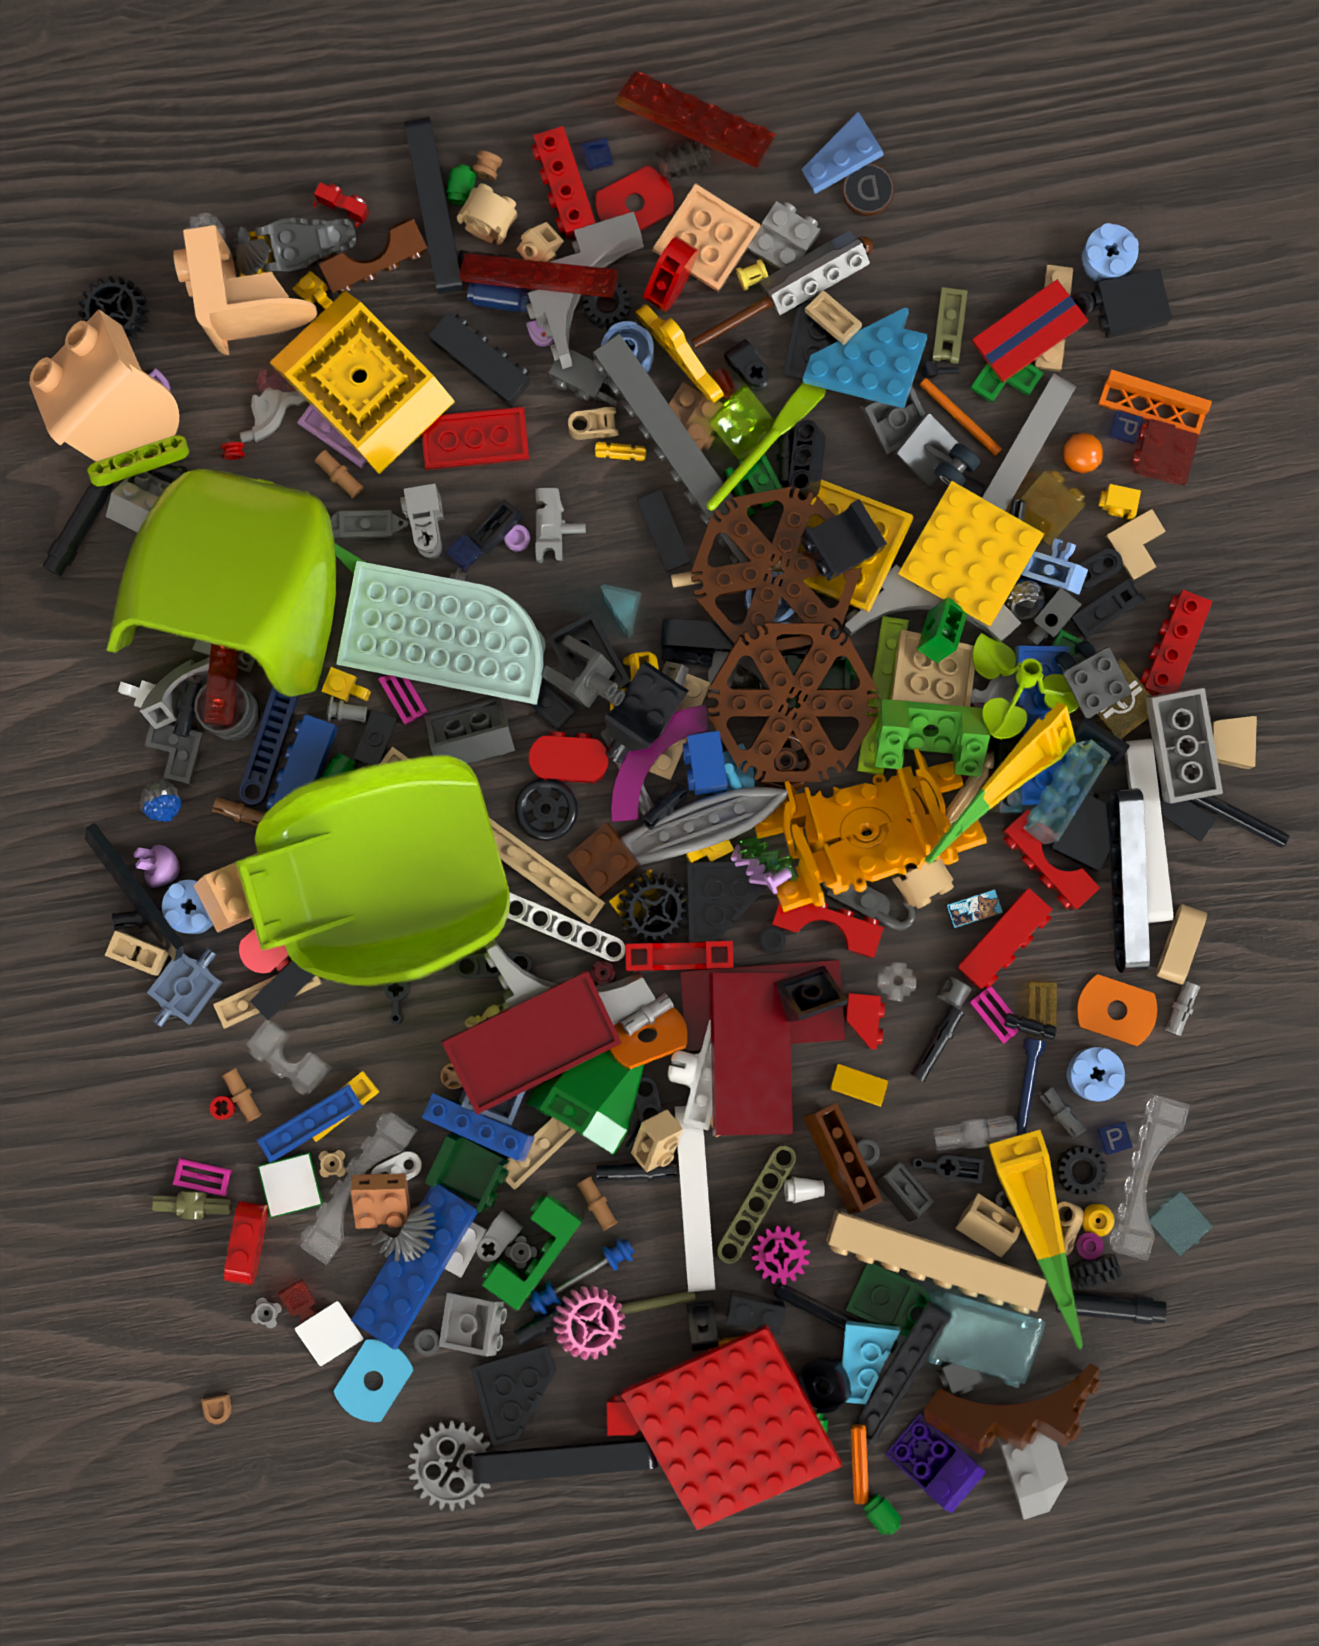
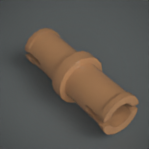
M324 450L315 459L314 462L331 477L330 480L333 483L339 484L351 498L357 496L364 486L347 472L348 468L345 465L341 466L327 450Z
M217 796L212 809L214 813L233 818L234 822L240 823L242 821L257 827L266 812L247 807L246 803L240 802L238 804L220 798V796Z
M237 1068L221 1076L233 1096L231 1098L233 1103H237L247 1123L262 1115L250 1095L252 1093L251 1089H247Z
M591 1176L576 1185L589 1205L587 1206L589 1212L592 1211L603 1231L618 1223L606 1204V1197L601 1196Z

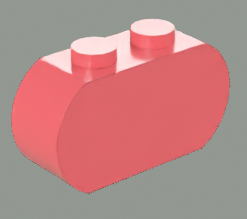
M255 928L240 942L239 953L241 960L247 968L254 972L269 974L277 970L280 973L290 963V956L285 945L261 950Z

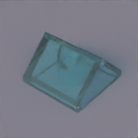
M606 584L600 586L601 596L627 638L631 639L634 636L642 602L641 592Z

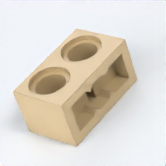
M115 931L105 956L149 974L160 976L169 954L166 949L124 932Z

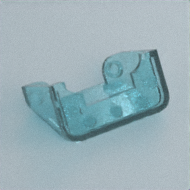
M936 1291L933 1303L953 1315L926 1361L941 1365L943 1360L1004 1378L1003 1384L1019 1388L1020 1383L1026 1384L1046 1321L946 1292Z

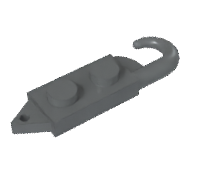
M392 510L339 511L331 517L333 536L340 539L393 538V534L409 525L407 521L394 515Z
M822 882L827 891V896L867 917L878 920L879 923L893 930H906L911 927L915 920V909L913 906H908L906 901L903 902V905L908 910V917L903 921H898L888 915L890 901L886 895L867 886L864 891L857 892L852 884L847 891L834 895L832 888L827 887L825 882Z

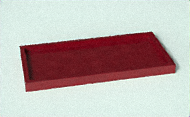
M839 960L680 972L683 1017L688 1033L686 1051L702 1050L708 1023L711 1019L710 973H789L790 978L825 966L841 989ZM843 1006L800 1021L790 1022L791 1044L845 1040Z
M587 970L441 1041L476 1115L622 1043Z
M710 973L713 1136L793 1134L790 1022L787 1020L776 987V982L789 978V973Z

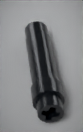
M91 483L88 486L58 539L54 540L47 552L48 557L43 564L44 568L61 577L66 567L71 566L78 554L79 546L108 499L107 497L114 487L112 484L95 486Z
M1073 1292L1077 1316L1128 1320L1151 1325L1152 1322L1165 1323L1166 1302L1154 1301L1152 1297L1135 1296V1298ZM1056 1302V1313H1061V1310Z

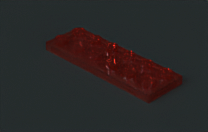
M634 71L617 95L615 105L755 168H758L776 136L775 133L763 126H757L746 121L741 116L730 114L716 105H710L699 100L694 95L681 92L669 84L661 83L652 79L649 75Z

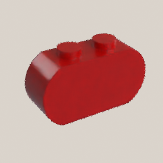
M675 236L659 257L643 294V299L662 311L667 312L682 292L697 259L699 250L678 236Z
M550 732V736H542L533 743L529 752V763L539 779L597 783L605 776L608 770L609 757L605 754L606 748L598 739H592V734L576 733V738L565 737L566 733Z
M239 1201L234 1215L224 1268L225 1281L253 1285L258 1271L267 1223V1205Z

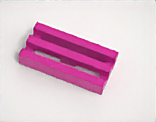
M382 676L379 678V681L405 725L428 712L409 679L402 678L420 708L417 712H415L396 676ZM389 680L392 681L411 714L409 717H406L387 682Z
M992 987L986 988L969 1003L1002 1044H1004L1018 1032V1028L1011 1029L1004 1026L1005 1019L988 1000L986 995L990 994L1006 1015L1007 1013L1013 1014V1012ZM980 1000H982L1008 1032L1007 1034L1003 1035L978 1004Z
M179 1158L173 1185L226 1196L232 1169ZM183 1165L224 1174V1177L218 1178L183 1170ZM183 1175L222 1185L221 1189L183 1181L180 1178Z

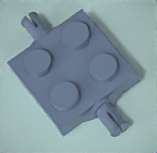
M207 948L199 960L192 959L183 952L181 958L176 961L173 959L170 961L147 992L162 1007L161 1011L153 1019V1022L162 1027L169 1016L174 1015L181 1018L187 1024H192L223 983L207 967L217 955L215 952Z

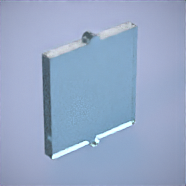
M1181 1191L1167 1204L1163 1203L1161 1205L1162 1208L1148 1220L1179 1256L1185 1253L1194 1243L1198 1244L1199 1239L1213 1227Z

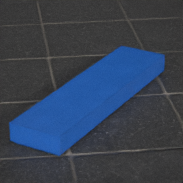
M348 1084L257 1139V1142L271 1163L361 1109L363 1105L351 1085Z

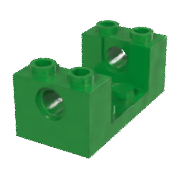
M550 1193L546 1198L541 1195L530 1209L534 1213L530 1219L556 1237L555 1239L551 1236L540 1251L544 1254L540 1261L535 1258L524 1274L504 1259H501L499 1263L493 1261L482 1276L486 1279L483 1286L516 1311L524 1303L583 1220V1217Z

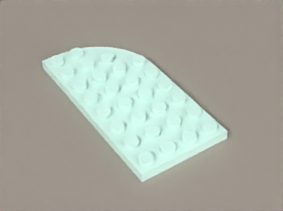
M357 561L336 664L537 705L542 680L541 673L543 671V650L538 631L530 616L519 603L499 590L481 584Z

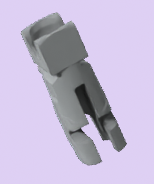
M558 488L536 489V503L545 505V507L536 510V562L542 563L544 553L551 550L555 552L556 561L561 563L563 562L562 534L586 533V524L565 523V520H562L561 512L564 511L560 500Z

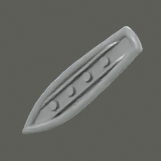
M749 787L717 793L674 810L671 815L665 816L652 830L642 825L622 835L620 838L641 865L680 856L719 844L752 829L770 816L788 797V791L771 787Z

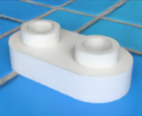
M406 1151L376 1166L371 1174H381L382 1172H388L389 1174L406 1173L407 1180L420 1173L422 1160L417 1153ZM408 1159L414 1163V1167L411 1170L406 1169L404 1166L405 1161Z

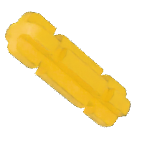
M597 442L595 456L600 458L610 456L612 459L623 460L634 458L635 461H644L646 459V447L639 445L632 447V445L616 443L607 445L604 442Z

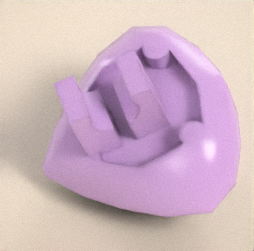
M155 845L151 849L138 847L134 852V857L140 858L136 863V868L144 870V878L149 887L159 888L178 878L180 872L179 861L175 853L168 847L163 845Z

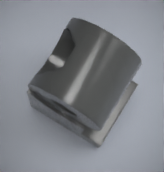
M947 976L936 997L960 1010L971 988L954 977Z

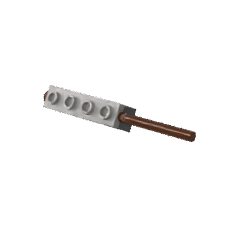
M848 230L759 281L765 295L764 298L691 340L692 345L697 349L765 309L772 307L781 315L869 265L870 262L867 255L873 250L872 240L866 236L857 238Z

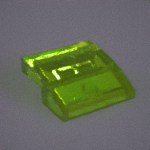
M744 385L719 408L708 423L741 462L769 433L775 420L751 390Z

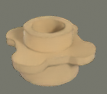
M337 1150L335 1153L321 1152L319 1154V1160L321 1161L320 1175L325 1178L329 1175L343 1176L346 1173V1168L343 1165L345 1153L341 1150ZM331 1161L335 1162L334 1166L330 1165Z

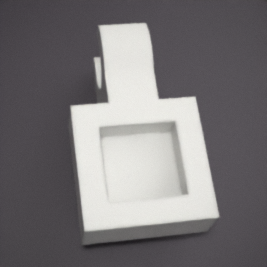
M142 681L140 688L121 682L118 692L136 698L134 706L141 708L144 700L156 685Z

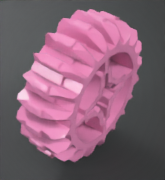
M582 1286L580 1288V1295L577 1291L571 1290L572 1299L562 1297L566 1305L564 1308L561 1306L556 1307L561 1312L560 1316L553 1317L555 1322L560 1323L553 1328L554 1332L559 1333L556 1340L559 1343H564L562 1348L566 1352L571 1350L572 1356L577 1357L580 1354L584 1360H587L589 1355L593 1359H598L599 1351L603 1355H607L606 1347L610 1346L614 1349L616 1345L613 1343V1340L615 1338L618 1340L622 1339V1336L617 1333L618 1330L625 1329V1325L619 1322L625 1318V1314L617 1313L622 1308V1305L619 1302H615L616 1297L613 1294L608 1295V1291L604 1288L598 1291L596 1286H591L588 1291L585 1286ZM592 1302V1305L589 1304L586 1310L577 1312L581 1306ZM603 1306L607 1313L606 1326L601 1321ZM572 1319L577 1323V1330L575 1332L577 1336L575 1339L571 1332ZM580 1319H584V1320H586V1321H587V1320H589V1321H592V1320H593V1323H595L596 1325H598V1327H596V1326H594V1325H592V1324H591V1325H585L586 1323H584V1322H583L582 1320H580ZM602 1334L596 1340L586 1343L590 1341L593 1335Z

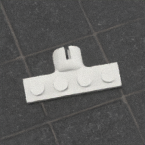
M711 1019L708 1023L700 1053L692 1054L680 1050L674 1052L671 1064L683 1068L669 1066L668 1078L671 1082L686 1085L691 1090L682 1123L708 1131L712 1120Z

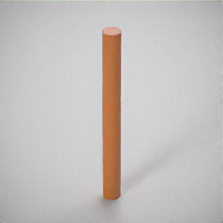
M927 378L920 383L919 386L994 456L1000 453L1002 448Z

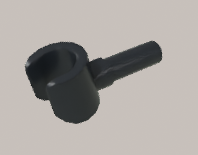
M934 360L925 362L921 366L923 375L927 379L943 374H959V368H937Z

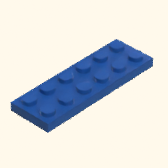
M1016 646V666L1025 659L1033 658L1039 661L1042 666L1041 673L1044 675L1042 681L1051 674L1063 675L1055 657L1062 652L1069 653V646ZM1016 681V691H1017V689H1018V687H1019V684H1018V682ZM1038 682L1033 687L1024 688L1016 702V706H1023L1027 713L1023 737L1037 719L1043 720L1046 713L1051 711L1044 703L1045 694L1040 693ZM1071 748L1061 760L1022 785V805H1071Z
M441 1184L434 1188L431 1186L419 1205L420 1207L430 1204L431 1207L425 1213L434 1212V1216L428 1219L435 1220V1222L430 1223L435 1226V1229H425L434 1235V1238L422 1237L430 1244V1247L428 1249L424 1248L426 1250L424 1254L420 1252L421 1257L418 1258L415 1255V1260L410 1258V1261L407 1262L403 1254L399 1261H395L394 1250L351 1319L356 1325L392 1349L398 1348L478 1213L475 1206Z

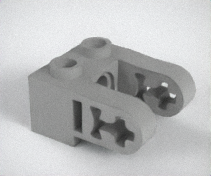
M436 484L404 489L405 497H400L401 506L405 517L410 520L414 543L422 557L429 560L435 559L442 552L438 520H444L440 493ZM423 534H428L431 538V540L429 541V546H426L427 540L425 535L423 536Z

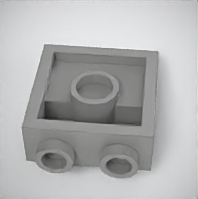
M776 201L747 250L780 270L808 253L820 233V229L817 227L818 222L810 216L805 215L802 218L795 213L796 208L790 203L784 201L780 204Z
M453 1292L447 1293L439 1347L482 1356L496 1355V1351H499L503 1344V1337L499 1335L500 1324H503L507 1317V1310L503 1308L504 1301Z

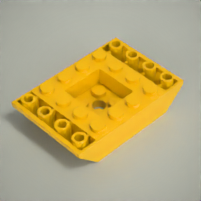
M346 291L270 361V364L378 474L389 466L454 403L451 396L427 368L358 299ZM358 370H363L367 373V378L362 383H356L352 379L353 374Z

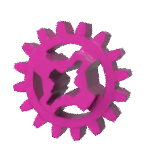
M776 1225L775 1232L773 1233L768 1228L765 1229L767 1236L764 1238L758 1235L757 1238L761 1243L752 1247L758 1251V1254L752 1255V1260H759L755 1269H763L762 1278L765 1279L770 1275L771 1283L773 1284L777 1278H781L783 1285L786 1284L787 1277L796 1281V1272L804 1274L801 1268L802 1264L809 1265V1261L804 1259V1255L810 1254V1250L803 1249L802 1247L807 1243L806 1239L798 1240L799 1231H796L793 1235L790 1234V1226H787L785 1231H781L779 1225ZM784 1237L791 1239L797 1248L787 1246L784 1242ZM774 1238V1245L771 1249L763 1251L765 1245ZM779 1242L783 1251L788 1252V1255L784 1256V1261H782L783 1267H781L778 1258L773 1257V1254L778 1253ZM798 1258L796 1265L788 1271L787 1265L792 1259ZM764 1262L774 1263L777 1266L778 1272L769 1269Z

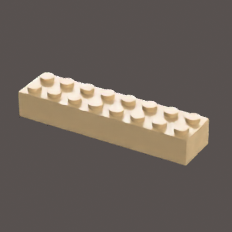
M838 1210L834 1212L826 1237V1242L828 1245H831L830 1249L833 1252L846 1256L848 1251L856 1253L855 1257H858V1260L873 1264L874 1260L881 1261V1265L886 1269L899 1272L900 1268L907 1270L909 1276L924 1281L927 1276L933 1278V1282L936 1285L948 1289L955 1285L959 1287L958 1290L961 1293L977 1297V1294L980 1293L984 1295L987 1301L1003 1306L1005 1301L1010 1303L1009 1306L1013 1307L1014 1310L1029 1314L1030 1310L1037 1312L1047 1281L1040 1275Z

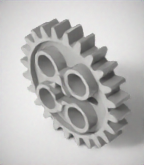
M451 1420L449 1427L445 1428L441 1421L438 1431L432 1426L429 1427L430 1436L424 1433L420 1434L423 1443L414 1442V1447L418 1452H410L409 1456L415 1459L416 1462L409 1463L408 1468L414 1469L416 1472L412 1473L409 1478L412 1480L418 1479L413 1488L414 1490L423 1489L420 1495L421 1499L427 1495L431 1496L429 1505L438 1500L440 1501L439 1508L441 1510L445 1503H449L450 1509L453 1511L455 1503L459 1502L460 1507L464 1509L465 1500L468 1499L470 1503L475 1504V1494L480 1497L484 1496L481 1487H491L490 1483L474 1484L472 1466H467L463 1462V1457L468 1453L493 1452L486 1451V1448L490 1445L489 1440L480 1441L484 1435L483 1432L477 1435L473 1434L474 1425L465 1430L464 1421L460 1423L458 1428L455 1427L454 1421ZM443 1440H451L455 1448L450 1453H444L439 1448L440 1443ZM464 1443L465 1448L457 1459V1466L459 1468H453L445 1484L440 1487L439 1482L447 1471L448 1465L445 1462H451L460 1445ZM437 1464L441 1468V1473L437 1477H431L426 1472L427 1466ZM454 1477H460L464 1480L465 1485L460 1490H453L449 1485L450 1480Z

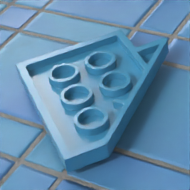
M903 308L859 330L844 345L838 341L812 354L803 376V383L904 408L927 341V334L904 329L909 312L908 308Z

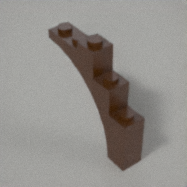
M1089 1363L1076 1379L1061 1390L1044 1398L1022 1404H981L958 1398L939 1388L924 1408L925 1422L979 1455L985 1447L989 1448L992 1445L996 1436L1023 1451L1027 1444L1031 1445L1035 1441L1038 1432L1065 1448L1070 1440L1075 1441L1081 1431V1426H1079L1080 1414L1086 1405V1398L1089 1394L1094 1395L1101 1383L1099 1380V1368Z

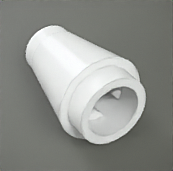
M791 1177V1179L784 1181L786 1201H792L793 1204L824 1196L823 1180Z

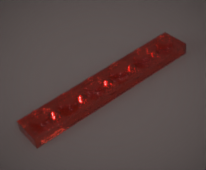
M465 253L459 277L462 282L613 298L618 273L617 269Z

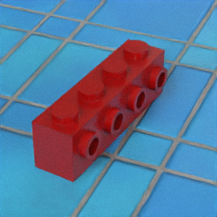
M561 126L533 135L535 144L531 145L535 161H541L543 169H540L539 173L543 185H549L551 193H548L547 197L551 209H557L559 217L555 218L559 233L564 232L566 239L569 240L575 238L574 230L596 224L564 127Z
M1182 590L1178 595L1172 596L1168 605V609L1171 610L1168 620L1164 619L1158 631V634L1162 635L1159 644L1154 643L1149 654L1152 662L1149 669L1144 668L1139 680L1140 683H1143L1141 687L1143 692L1154 696L1178 691L1213 601L1186 590Z

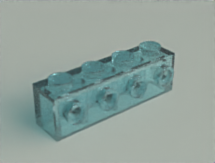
M1091 739L1074 743L1068 749L1066 761L1055 770L1053 782L1042 791L1040 803L1027 816L1028 822L1024 830L1043 844L1059 841L1111 754Z

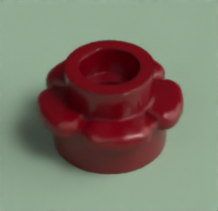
M601 960L596 961L590 971L592 980L597 982V985L613 982L616 977L614 965L607 960L604 962ZM602 970L605 971V975L603 976L600 974Z

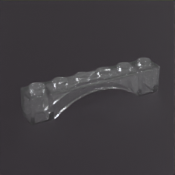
M1154 1095L1153 1100L1149 1099L1145 1114L1149 1115L1146 1126L1142 1125L1138 1140L1142 1141L1139 1152H1134L1132 1158L1133 1175L1127 1178L1124 1192L1127 1193L1126 1201L1120 1204L1117 1218L1120 1219L1119 1227L1114 1229L1111 1235L1110 1244L1113 1245V1251L1148 1261L1155 1237L1146 1209L1148 1176L1161 1150L1172 1138L1183 1131L1190 1107L1189 1104Z
M390 1111L388 1115L382 1114L375 1125L379 1128L373 1137L368 1135L361 1145L360 1149L363 1150V1153L359 1159L353 1158L345 1169L348 1175L344 1181L338 1180L332 1188L330 1194L333 1197L328 1204L324 1202L316 1212L315 1216L318 1217V1220L314 1226L308 1225L300 1236V1239L303 1240L300 1247L324 1264H328L345 1240L344 1218L351 1195L352 1175H364L379 1161L405 1151L419 1130L418 1127L394 1111Z

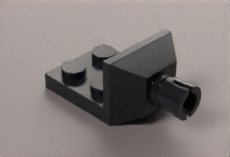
M644 661L627 687L622 702L604 717L609 736L614 739L605 751L607 757L611 758L613 754H616L613 761L623 763L630 750L648 749L661 737L689 690L647 661Z

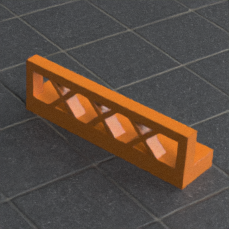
M1111 369L1107 375L1098 405L1198 437L1212 401ZM1109 388L1120 390L1124 400L1118 403L1107 401L1106 397ZM1138 396L1145 398L1149 408L1143 411L1136 410L1130 400ZM1163 404L1170 406L1174 415L1168 419L1161 418L1156 408ZM1188 412L1199 415L1195 428L1186 426L1181 416Z

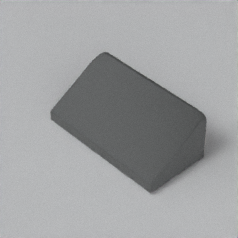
M900 1161L876 1180L879 1188L908 1222L917 1219L934 1203V1200Z

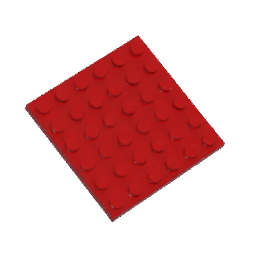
M768 1325L622 1390L621 1395L697 1530L842 1467L840 1457Z

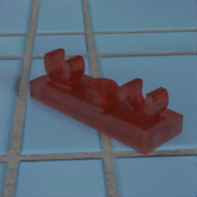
M211 643L204 713L205 724L232 725L239 649Z

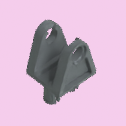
M566 635L561 644L567 650L587 662V667L579 678L576 677L572 681L545 665L541 673L542 677L588 709L598 695L613 705L618 706L624 699L625 692L618 689V685L615 682L609 680L616 669L601 653Z

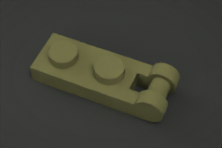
M941 288L932 360L940 362V359L950 360V363L954 364L959 362L968 290ZM943 342L952 343V350L942 349Z

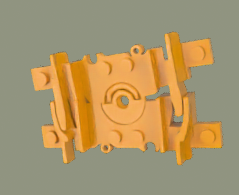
M916 748L914 749V759L918 769L916 770V776L913 775L911 766L896 769L897 775L892 776L888 782H886L885 776L877 774L873 777V785L864 783L844 789L833 787L834 795L830 798L823 797L821 791H818L815 796L811 797L808 787L804 788V793L797 794L789 780L784 781L788 797L770 816L755 826L758 839L784 833L791 860L796 858L800 860L796 867L798 877L785 881L776 887V894L783 912L812 902L817 907L825 905L824 895L819 885L822 882H825L827 887L832 888L834 895L847 891L852 884L855 891L862 892L867 887L866 880L873 882L897 873L906 875L905 865L908 863H914L917 869L920 870L922 865L926 864V862H923L926 856L952 826L946 815L945 802L941 793L963 788L961 775L954 774V761L928 767L925 758L919 752V749ZM976 820L935 860L941 858L943 864H952L958 861V852L987 843L986 835L979 820ZM803 827L806 828L807 841H806V838L804 837ZM866 830L872 832V834L869 836L862 835V833Z

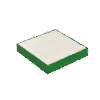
M311 1152L258 1166L270 1218L323 1205Z

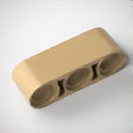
M1182 903L1180 904L1156 970V976L1180 985L1184 983L1207 919V912Z

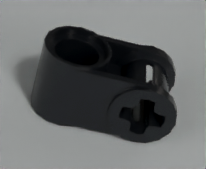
M743 339L723 354L729 366L739 375L750 390L760 391L767 386L768 368L747 339ZM752 373H755L756 375L761 374V379H758L757 377H754L752 379Z

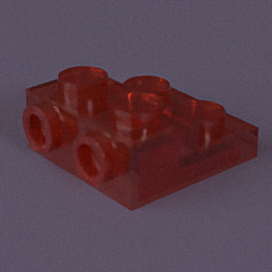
M1149 419L1146 425H1141L1138 439L1142 440L1140 450L1136 449L1133 455L1132 464L1136 465L1134 473L1185 486L1199 434L1175 428L1173 424Z

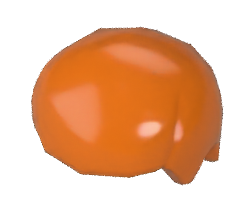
M1083 432L1074 434L1064 443L1063 458L1072 471L1087 473L1095 470L1101 464L1103 448L1100 441L1092 434Z

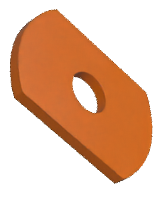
M1099 974L1088 981L1078 998L1077 1019L1081 1028L1134 1046L1140 1045L1149 1036L1156 1022L1157 1001L1154 993ZM1119 1000L1126 1006V1015L1120 1020H1114L1108 1015L1107 1009L1112 1001Z
M673 1007L655 1018L653 1024H646L631 1036L627 1035V1030L624 1031L620 1022H618L614 1027L622 1043L611 1048L610 1051L619 1063L628 1069H632L686 1048L688 1040L685 1020L678 1010ZM650 1028L657 1032L655 1040L647 1043L639 1040L638 1034L643 1029Z

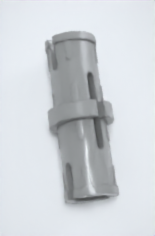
M1184 981L1176 1003L1173 1002L1172 1007L1174 1009L1165 1028L1166 1031L1179 1036L1182 1035L1189 1014L1192 1015L1193 1013L1192 1006L1200 986Z
M663 993L648 1005H642L637 1012L620 1022L624 1031L627 1030L628 1036H631L646 1024H653L655 1018L674 1007L671 999H667L668 995L666 993Z

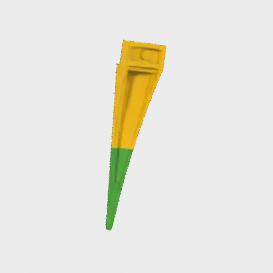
M1058 702L1051 711L1046 713L1043 720L1037 719L923 862L932 863L958 836L988 810L1025 782L1062 759L1076 742L1067 705Z
M1041 1130L989 1144L988 1148L996 1174L1076 1345L1081 1349L1083 1344L1066 1260L1050 1159Z

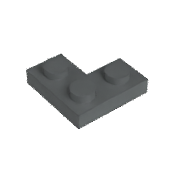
M150 724L144 746L169 752L163 778L191 785L204 734L190 730L189 738H185L172 733L175 726L167 724L154 729Z

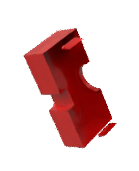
M321 182L319 183L314 193L317 202L333 210L337 206L348 210V217L364 224L369 215V210L362 198L353 194L351 197L341 194L342 189L334 184L329 183L327 186Z

